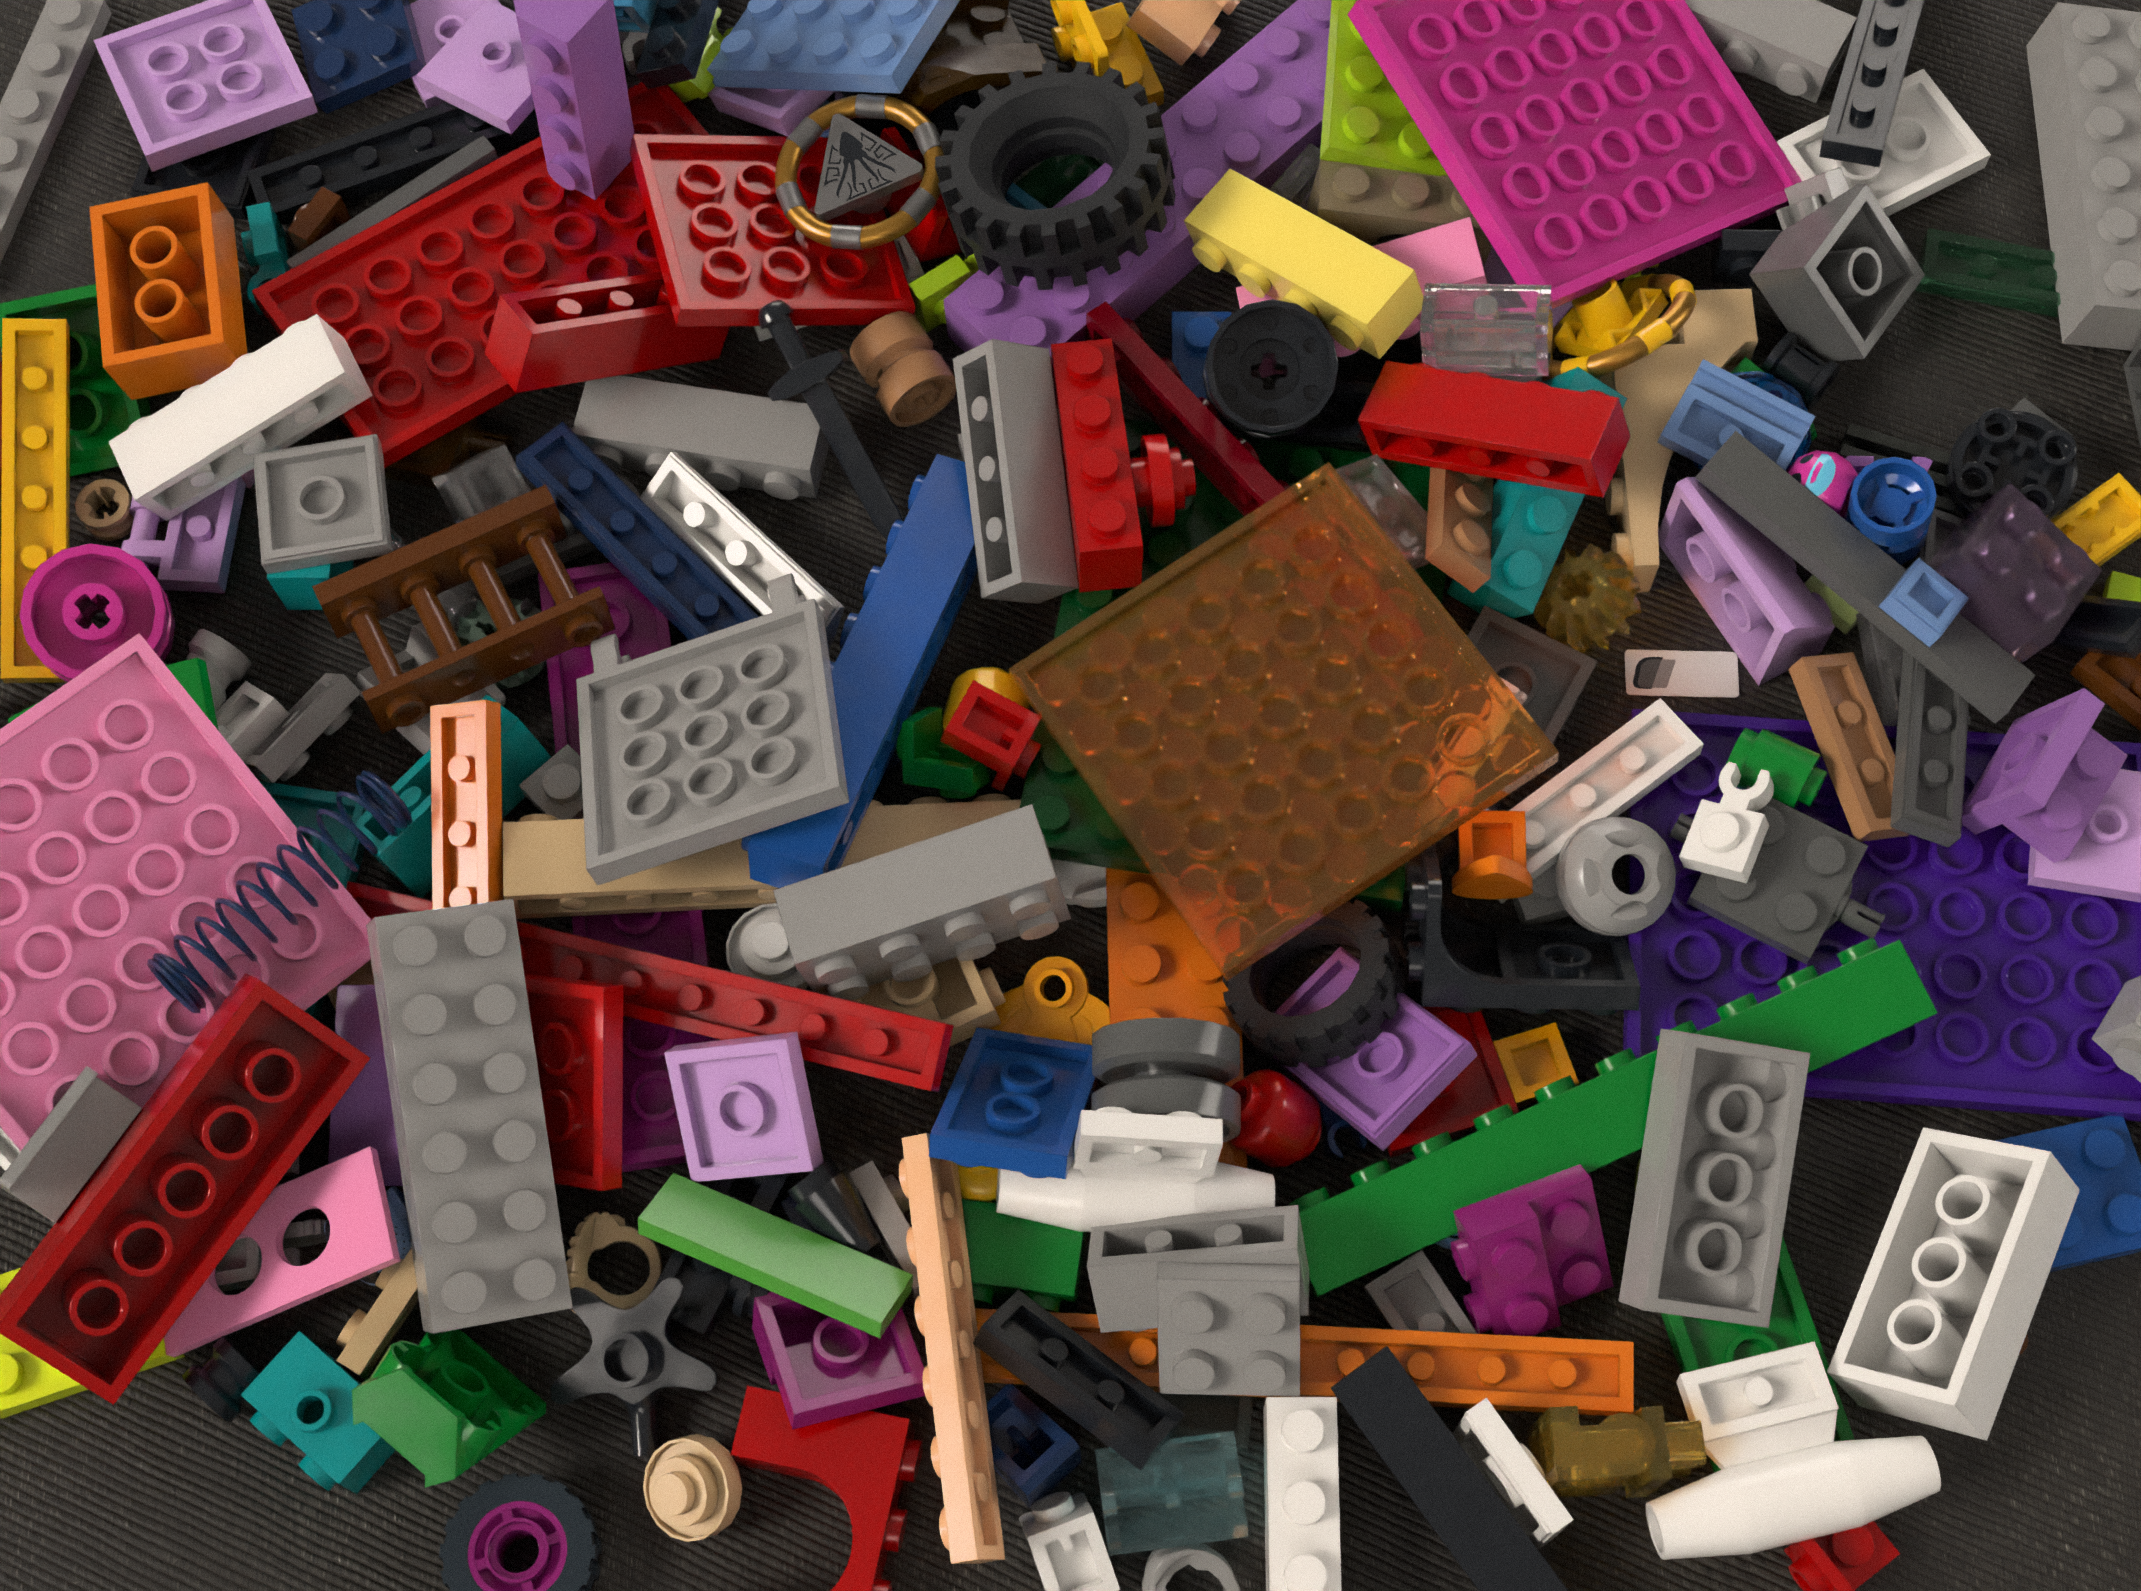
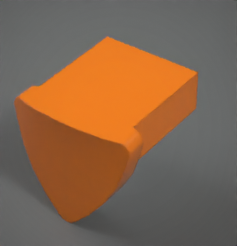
M1459 811L1458 872L1452 877L1453 894L1475 899H1512L1529 896L1533 893V878L1527 870L1525 811Z

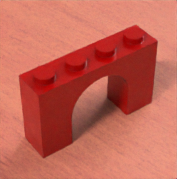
M747 1385L730 1455L742 1466L815 1481L832 1490L844 1502L852 1525V1548L844 1573L830 1591L892 1590V1581L882 1579L888 1551L899 1553L908 1517L907 1510L898 1509L904 1481L915 1482L923 1451V1441L913 1439L915 1429L911 1420L867 1410L792 1430L780 1392Z

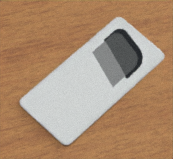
M1628 649L1625 651L1626 693L1636 696L1737 698L1739 696L1737 654L1735 652Z

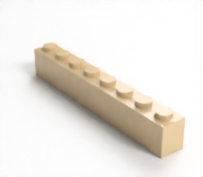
M986 794L975 798L972 802L947 803L943 798L932 796L914 799L907 805L883 806L881 802L872 800L841 868L1019 809L1021 800H1010V797L1003 794ZM529 814L521 817L518 822H503L504 900H514L516 919L754 908L763 904L776 903L773 890L778 888L750 879L748 851L741 848L742 838L597 885L586 870L584 819L558 820L555 816L549 814Z

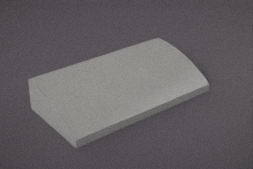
M1661 1028L1619 1302L1644 1311L1769 1328L1810 1053Z

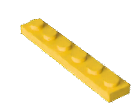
M2 318L1 680L4 683H67L55 676L27 644L19 615L24 588L38 566L59 551L70 548V326L67 319Z

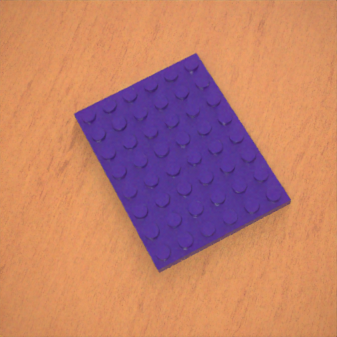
M1632 709L1628 722L1645 709ZM1674 712L1703 742L1701 754L1627 809V818L1646 824L1665 841L1673 857L1676 870L1673 896L1663 915L1652 925L1636 933L1625 935L1641 989L1639 1011L1624 1010L1623 1051L1632 1048L1637 1059L1658 1049V1042L1655 1037L1660 1035L1661 1028L1670 1030L1692 1020L1697 1031L1721 1021L1716 1011L1719 1007L1752 992L1759 1004L1781 994L1776 983L1777 981L1811 965H1814L1819 976L1842 966L1837 954L1869 939L1868 936L1836 921L1822 935L1807 964H1804L1687 904L1701 876V872L1684 868L1679 858L1684 843L1669 837L1681 812L1694 819L1702 799L1716 803L1721 802L1723 793L1719 786V776L1745 728H1749L1757 733H1760L1764 728L1821 754L1809 721ZM1883 726L1895 755L1897 727ZM1967 731L1963 805L2006 734ZM2110 741L2128 755L2120 769L2141 772V743ZM1821 755L1817 767L1827 772L1826 778L1811 807L1799 802L1795 810L1854 838ZM2003 824L1978 834H1974L1962 825L1961 838L1949 848L1911 834L1903 837L1862 842L1868 845L1853 875L1852 893L1849 898L1886 915L1874 939L1879 948L1900 939L1938 1013L1808 1073L1804 1097L2083 1118L2121 1116L2124 1117L2125 1121L2141 1122V1083L2133 1075L2121 1070L2115 1064L2113 1058L2092 1040L2093 1035L2124 984L2141 976V902L2028 885L2030 845ZM1626 855V894L1631 895L1642 887L1645 873L1642 864L1637 858Z

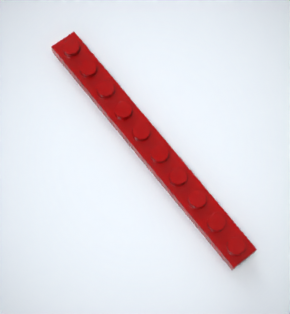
M347 882L346 890L371 920L374 917L432 910V900L362 883ZM517 921L524 975L623 985V1016L720 1040L797 1032L803 1060L923 1090L939 1092L953 1033V1024Z

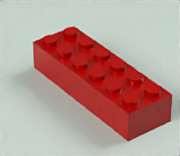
M245 973L0 1295V1334L114 1405L371 1058L270 986Z

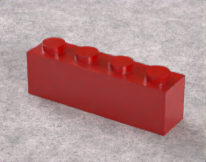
M654 272L502 294L499 297L484 354L514 392L519 393L719 359L730 326L676 327L662 272Z
M1112 338L1051 344V369L1079 593L1142 586L1143 542Z
M1386 361L1358 418L1373 457L1604 498L1631 437L1619 397L1609 396L1596 390L1581 392L1550 387L1539 381L1518 382L1493 378L1481 372L1461 373L1436 369L1425 363L1405 364Z

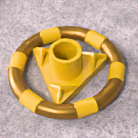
M1648 274L1626 279L1620 283L1612 279L1602 288L1572 300L1573 307L1550 332L1540 335L1534 341L1528 351L1529 363L1542 375V380L1544 381L1576 367L1581 368L1596 379L1624 368L1650 355L1671 340L1683 327L1693 313L1697 303L1693 285L1690 281L1671 274ZM1666 297H1670L1672 302L1670 307L1658 318L1668 304ZM1558 347L1559 352L1578 357L1557 361L1553 360L1552 353Z

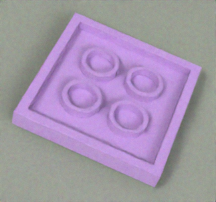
M207 0L93 40L152 172L318 113L313 96L265 0Z

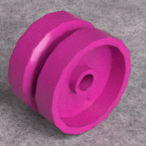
M89 543L63 549L38 566L23 591L19 616L26 642L42 663L55 676L67 683L138 633L146 640L162 662H164L172 649L175 620L169 597L141 560L118 547ZM105 612L110 619L107 625L101 629H98L94 623L90 625L94 615Z

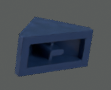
M1006 1384L987 1402L994 1469L1031 1509L1033 1503L1045 1497L1082 1462L1080 1447L1066 1431L1013 1384Z

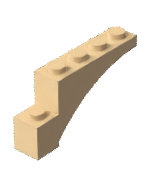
M1752 289L1694 290L1697 303L1693 313L1671 340L1650 355L1624 368L1597 378L1627 398L1622 410L1631 437L1605 493L1607 514L1617 515L1618 533H1613L1611 539V562L1613 570H1622L1624 593L1649 592L1659 568L1658 522L1662 487L1674 451L1657 443L1703 359L1728 372H1731L1745 356L1751 361L1758 343Z

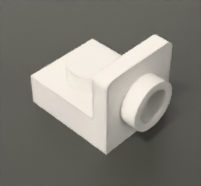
M1057 1492L1047 1495L1033 1503L1031 1512L1019 1517L1045 1591L1120 1590L1094 1512L1084 1493L1071 1496L1069 1492Z

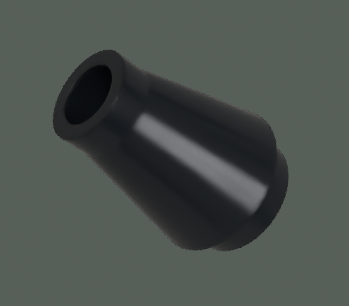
M832 1158L787 1191L797 1203L793 1210L824 1237L863 1254L883 1239L875 1228L847 1167L841 1171Z

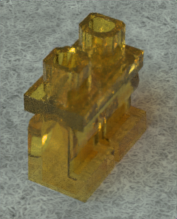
M1578 1406L1549 1407L1539 1417V1420H1536L1527 1429L1529 1451L1540 1464L1545 1474V1480L1558 1498L1607 1495L1617 1492L1623 1486H1625L1626 1498L1647 1497L1671 1479L1686 1478L1691 1475V1468H1699L1706 1464V1451L1701 1421L1665 1422L1663 1406L1641 1407L1634 1414L1617 1413L1608 1416L1599 1425L1580 1426Z

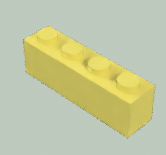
M1229 169L1184 220L1194 243L1192 252L1205 267L1213 272H1219L1223 269L1234 275L1242 286L1256 297L1264 298L1267 294L1276 300L1300 305L1318 317L1331 336L1339 344L1351 351H1356L1359 347L1376 358L1381 359L1426 307L1414 269L1232 169Z

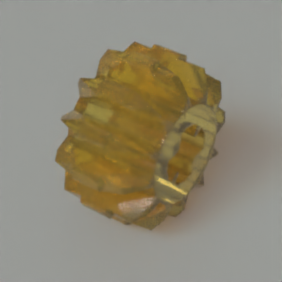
M1589 543L1582 555L1578 557L1575 551L1565 548L1564 562L1558 567L1553 566L1549 580H1547L1538 600L1539 602L1534 609L1535 619L1542 627H1546V634L1550 638L1565 645L1569 644L1573 649L1583 654L1593 641L1600 648L1609 650V636L1615 631L1630 635V626L1625 618L1642 613L1641 603L1635 596L1641 590L1639 579L1632 570L1627 569L1628 565L1622 556L1614 553L1613 550L1604 554L1599 547Z

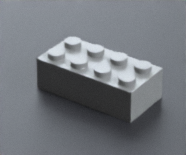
M1032 804L773 890L796 968L814 992L848 1000L858 999L869 991L868 986L892 978L897 982H907L921 978L931 972L932 965L955 957L960 961H970L984 957L995 950V944L1021 936L1024 940H1033L1047 936L1059 928L1058 923L1071 919L1047 843Z

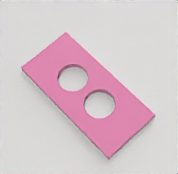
M369 1146L275 1187L236 1239L252 1238L258 1244L261 1250L262 1263L257 1278L245 1291L235 1295H225L217 1285L215 1268L165 1335L166 1355L175 1358L217 1340L222 1336L229 1335L400 1262L377 1149ZM309 1209H321L327 1216L330 1224V1236L327 1246L322 1254L313 1262L303 1266H293L287 1260L283 1250L285 1231L290 1222L301 1212Z

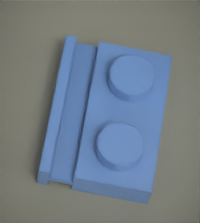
M1703 359L1664 427L1657 443L1705 466L1732 434L1737 431L1782 469L1786 470L1816 416Z

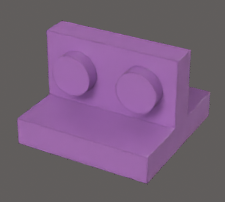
M2083 688L2015 719L1965 801L1962 825L1974 834H1978L2003 824L2053 863L2069 858L2128 756L2091 728L2105 703Z

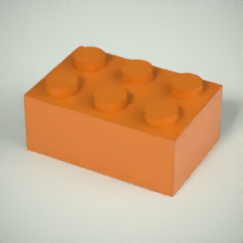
M208 182L89 207L103 368L131 400L184 390L203 384L229 368L237 358L248 354L234 219Z

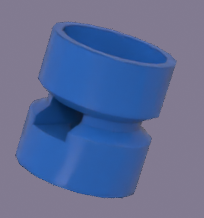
M1898 457L1878 459L1865 466L1854 479L1846 521L1902 565L1914 558L1925 544L1937 498L1934 481L1925 468L1912 460Z

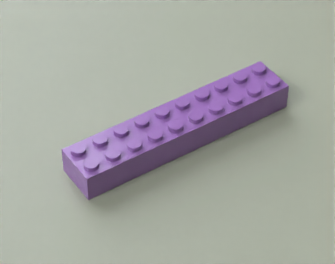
M1297 0L1161 115L1175 179H1172L1176 197L1174 206H1164L1167 224L1162 233L1149 229L1145 232L1149 248L1140 257L1128 250L1118 257L1121 270L1111 275H1108L1102 266L1086 272L1088 284L1074 287L1071 276L1057 277L1054 279L1052 290H1039L1035 277L1024 276L1018 287L1006 284L1000 266L989 276L978 270L944 299L948 337L964 352L991 339L1048 348L1051 361V344L1086 341V313L1106 301L1121 318L1128 317L1134 321L1201 263L1192 252L1194 243L1184 220L1229 169L1279 195L1320 160L1331 0ZM1104 163L1053 208L1063 207L1092 195L1107 182L1112 173V167Z

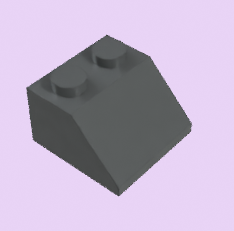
M1867 184L1854 186L1782 231L1749 274L1787 331L1799 337L1798 344L1824 362L1865 359L1925 276Z

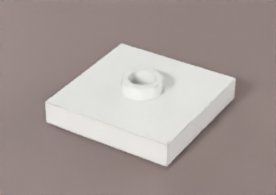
M1485 1398L1466 1411L1453 1432L1454 1437L1536 1548L1540 1549L1553 1540L1574 1519L1545 1480V1474L1536 1458L1524 1444L1517 1441L1489 1400Z

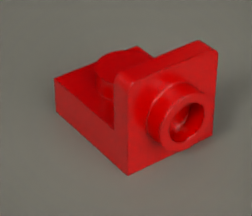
M973 680L944 730L940 741L997 771L991 786L1003 792L1013 773L1023 779L1025 778L1030 765L1039 752L1042 744L1031 738L1040 722L1041 716Z
M1874 1521L1861 1527L1793 1543L1784 1549V1552L1793 1562L1788 1566L1790 1574L1803 1591H1855L1900 1554Z

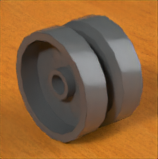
M1145 1018L1103 1026L1092 1034V1075L1107 1085L1092 1093V1111L1103 1107H1121L1132 1113L1167 1115L1177 1111H1188L1196 1113L1202 1118L1223 1119V1143L1239 1136L1241 1130V1097L1238 1092L1225 1085V1083L1239 1076L1240 1035L1230 1027L1221 1024L1187 1018Z

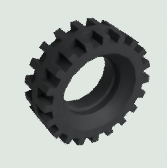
M1077 61L1074 71L1059 73L1056 62L1042 64V75L1025 79L1021 69L1009 73L1011 85L999 91H996L990 84L986 85L978 91L981 104L975 109L961 105L954 113L959 130L943 131L939 141L944 156L935 157V169L940 181L938 185L960 249L966 257L974 254L979 270L989 276L1000 266L1005 283L1016 287L1019 286L1024 276L1035 277L1039 290H1052L1054 279L1071 276L1074 287L1088 284L1086 272L1102 266L1108 275L1121 270L1118 257L1128 250L1140 257L1149 248L1145 235L1148 229L1162 233L1167 224L1164 206H1174L1176 194L1172 179H1175L1160 110L1156 102L1148 104L1145 88L1137 81L1125 89L1121 72L1113 68H1109L1102 77H1097L1093 75L1091 63ZM1080 154L1099 158L1112 167L1109 179L1090 196L1063 207L1026 210L1014 207L1005 199L1007 191L1018 176L1030 166L1054 156Z

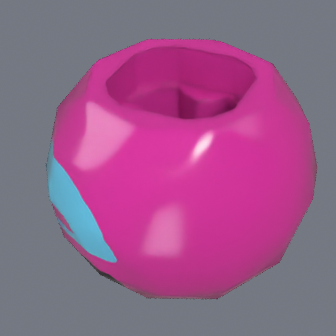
M1816 450L1798 457L1786 472L1844 518L1848 511L1854 479L1858 475L1852 464L1836 452Z

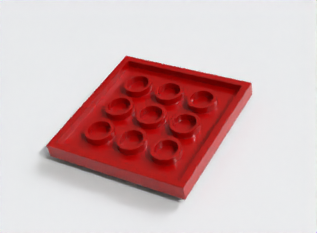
M633 134L629 153L676 327L760 326L758 321L759 310L775 300H782L792 308L794 312L789 317L794 326L869 325L887 314L898 311H906L914 315L916 307L894 240L863 250L833 249L806 237L785 217L776 196L775 172L779 154L787 139L786 136ZM819 137L803 155L797 173V184L808 210L816 217L814 209L828 138ZM884 209L872 214H862L851 210L826 222L830 224L868 226L887 218Z

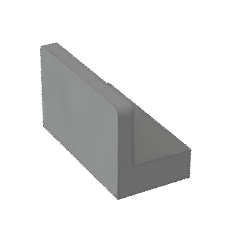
M88 1066L80 1073L0 1177V1187L53 1223L57 1222L142 1109L97 1078L98 1073Z

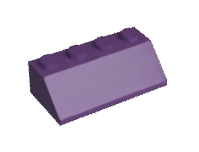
M513 0L548 174L563 188L568 190L576 189L596 200L631 161L629 150L632 136L635 134L614 1Z

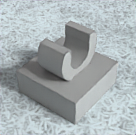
M1841 167L1784 189L1789 206L1776 210L1782 230H1786L1849 190Z

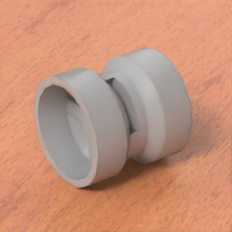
M199 629L188 644L190 653L186 660L199 658L206 661L216 713L227 701L225 689L232 682L241 681L251 668L252 663L247 656L225 639L208 630Z

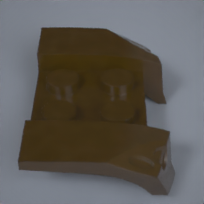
M960 0L901 94L895 93L894 98L911 104L927 117L939 105L964 92L981 89L988 84L992 87L1011 85L1008 74L1021 69L1025 79L1042 75V64L1046 63L1037 43H1024L1009 13V0Z

